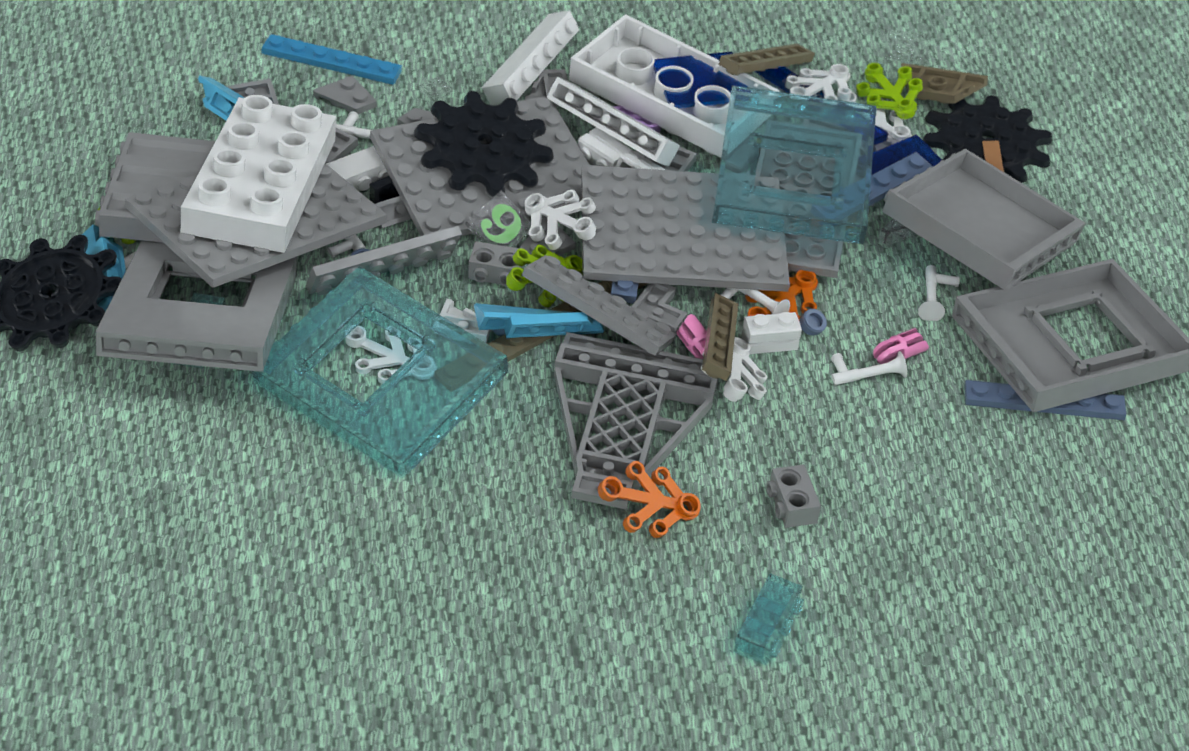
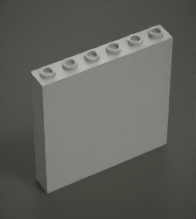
M967 149L952 154L951 157L941 160L937 165L929 167L925 172L916 174L909 181H904L900 186L890 189L884 197L885 205L882 210L891 218L1005 291L1073 246L1078 241L1086 224Z

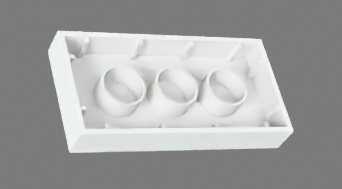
M626 14L572 56L570 60V81L589 90L594 95L601 96L634 114L640 115L642 118L664 128L668 133L677 135L703 148L707 153L716 155L724 160L777 112L780 90L746 73L739 74L738 76L727 73L726 68L718 65L719 60Z
M250 95L245 98L239 97L181 205L180 233L285 253L335 142L337 116L324 114L318 107L309 104H301L293 108L273 104L268 97L262 95Z

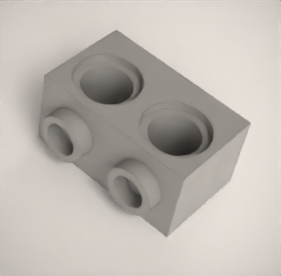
M475 241L469 259L468 279L477 282L496 283L508 287L506 285V277L514 267L524 269V266L517 265L512 258L519 248Z
M805 465L772 469L770 481H767V493L770 498L774 497L776 516L778 519L782 518L785 528L818 523L821 505Z

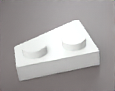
M446 299L434 331V335L469 341L474 344H486L491 330L478 329L474 311L465 308L463 311L455 308L454 301L451 299Z

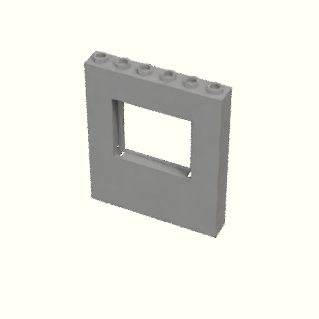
M141 241L96 330V356L263 372L295 283L297 257L233 280L251 283L242 307L160 299L171 275L201 277L165 243Z
M1114 259L1022 280L1006 291L997 286L956 296L952 317L1032 412L1189 372V338ZM1096 304L1134 347L1081 360L1043 316Z

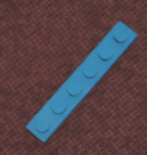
M270 34L262 46V54L394 85L402 71V65L293 40L279 35Z

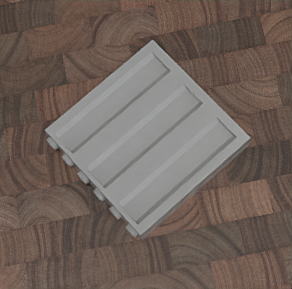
M129 132L126 141L121 142L120 155L117 154L115 168L111 170V182L106 183L105 196H102L100 201V210H96L95 225L99 226V236L162 242L125 207V198L198 174L215 141Z

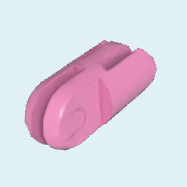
M690 314L676 331V334L695 358L703 359L702 353L705 348L707 331L697 317Z
M913 328L891 336L889 339L879 343L873 350V357L877 359L879 364H884L895 359L898 351H901L904 358L907 359L927 351L929 345L925 340L923 341L922 335L917 332L918 330Z

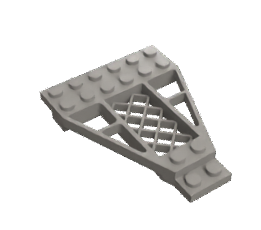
M566 332L555 360L554 378L576 478L571 498L627 510L629 500L617 498L614 501L608 502L601 499L598 494L599 483L606 477L614 476L621 481L623 487L638 490L641 484L637 480H631L627 477L626 467L633 461H639L644 465L645 472L650 477L652 472L659 467L712 408L719 378H712L701 370L703 359L664 351L654 356L639 346ZM562 378L598 385L593 402L566 398ZM631 396L634 399V401L631 403L626 404L622 400L623 398ZM666 399L700 406L686 422L659 416L663 401ZM655 402L654 408L652 409L648 404ZM612 403L618 406L617 409L609 411L606 407ZM641 408L645 414L637 417L632 411ZM569 411L589 415L579 450H577ZM625 415L629 421L620 424L616 418ZM650 421L647 429L643 424ZM609 422L612 428L604 431L600 425ZM636 428L640 433L631 437L627 431ZM665 430L674 432L675 434L646 464L655 431ZM620 435L623 440L615 444L611 438ZM603 441L607 447L598 451L594 445ZM644 441L643 448L641 449L638 443ZM630 447L634 453L625 456L621 451ZM632 467L633 472L638 474V470ZM605 487L606 491L611 494L610 489Z

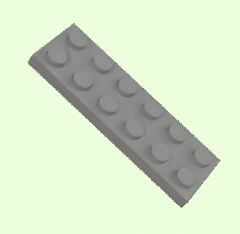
M459 225L314 266L306 284L309 294L317 293L318 295H324L331 292L334 287L342 286V288H348L355 285L361 279L372 281L379 278L382 273L390 272V274H397L403 271L406 266L421 267L427 264L428 260L437 258L438 261L445 260L452 255L451 253H453L462 236Z
M545 255L527 265L522 273L523 277L654 356L672 344L677 335L671 331L668 325L662 322H655L643 310L632 308L626 304L623 298L615 295L612 296L604 291L600 284L587 281L582 278L581 273L573 269H567L561 265L558 259L552 256Z

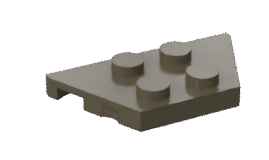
M906 63L901 64V67L908 66L912 69V78H920L922 80L923 90L916 97L919 100H933L943 104H954L988 84V76ZM907 82V84H906L905 86H906L907 92H909V85H908V82Z

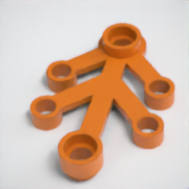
M799 270L794 277H789L790 286L788 292L758 290L777 302L785 299L789 300V312H795L799 320L800 316L798 315L795 296L800 292L803 297L801 312L804 314L808 310L806 307L817 309V304L814 302L812 291L818 285V279L814 272ZM745 295L748 302L757 303L756 300ZM755 306L748 310L747 316H755L757 314L768 315L772 313L766 307Z
M633 461L626 467L627 477L631 480H637L645 491L623 487L621 481L614 476L606 477L598 485V494L605 501L611 502L619 498L647 504L636 514L632 513L623 520V527L629 533L639 530L643 522L659 509H671L673 511L664 519H657L649 526L650 534L654 538H660L679 519L690 521L696 518L701 508L698 497L692 493H683L670 477L669 470L663 466L655 469L651 474V478L645 472L644 465L639 461ZM632 467L638 470V474L633 472ZM658 472L663 475L664 480L659 478ZM656 485H664L671 497L664 496ZM605 487L610 489L611 494L606 491ZM683 504L688 507V510L684 508ZM630 519L635 522L636 527L630 524ZM656 525L661 527L662 532L656 529Z

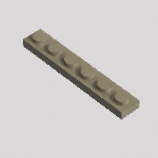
M791 44L722 55L718 65L726 68L727 73L738 76L742 73L765 71V69L771 68L777 69L782 66L802 65V63L811 62L815 53L799 44Z
M717 293L714 294L710 303L702 370L712 378H720L727 381L732 369L738 303Z

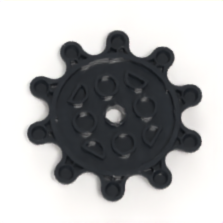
M469 91L465 95L464 106L453 107L444 101H436L431 106V113L439 122L435 124L421 123L414 130V136L418 140L429 142L434 147V149L425 152L421 157V164L425 168L445 167L449 169L452 176L449 178L448 184L453 190L461 191L469 183L479 182L486 187L487 193L494 198L502 197L505 194L504 184L509 180L518 181L526 187L536 186L539 179L537 173L530 165L536 162L550 163L554 159V154L550 147L538 144L534 140L546 132L543 120H523L516 115L519 107L517 101L513 98H506L500 105L493 106L483 102L480 94L476 91ZM486 138V141L490 144H482L479 141H483Z
M990 95L985 98L982 105H972L962 99L954 104H948L952 110L951 113L929 111L925 116V121L935 126L938 132L925 134L921 143L928 148L944 150L947 155L942 160H946L952 154L964 149L985 160L982 141H999L1004 173L1020 183L1027 181V172L1023 168L1024 166L1035 165L1047 168L1051 164L1049 155L1038 150L1037 147L1051 144L1053 141L1052 134L1048 130H1038L1028 125L1033 120V113L1028 108L1009 111L1005 107H1000L998 97Z
M76 235L61 249L50 248L46 239H36L29 246L30 255L23 261L0 260V276L2 277L0 282V332L5 330L13 331L8 341L9 346L15 351L21 352L27 349L36 338L49 337L51 344L57 348H63L69 343V332L71 329L78 327L82 323L99 326L105 310L99 307L98 304L104 298L114 296L122 280L120 277H106L104 275L109 268L116 264L117 255L115 251L105 249L95 255H88L85 253L88 248L87 237ZM50 291H55L51 294V298H49V296L46 295Z

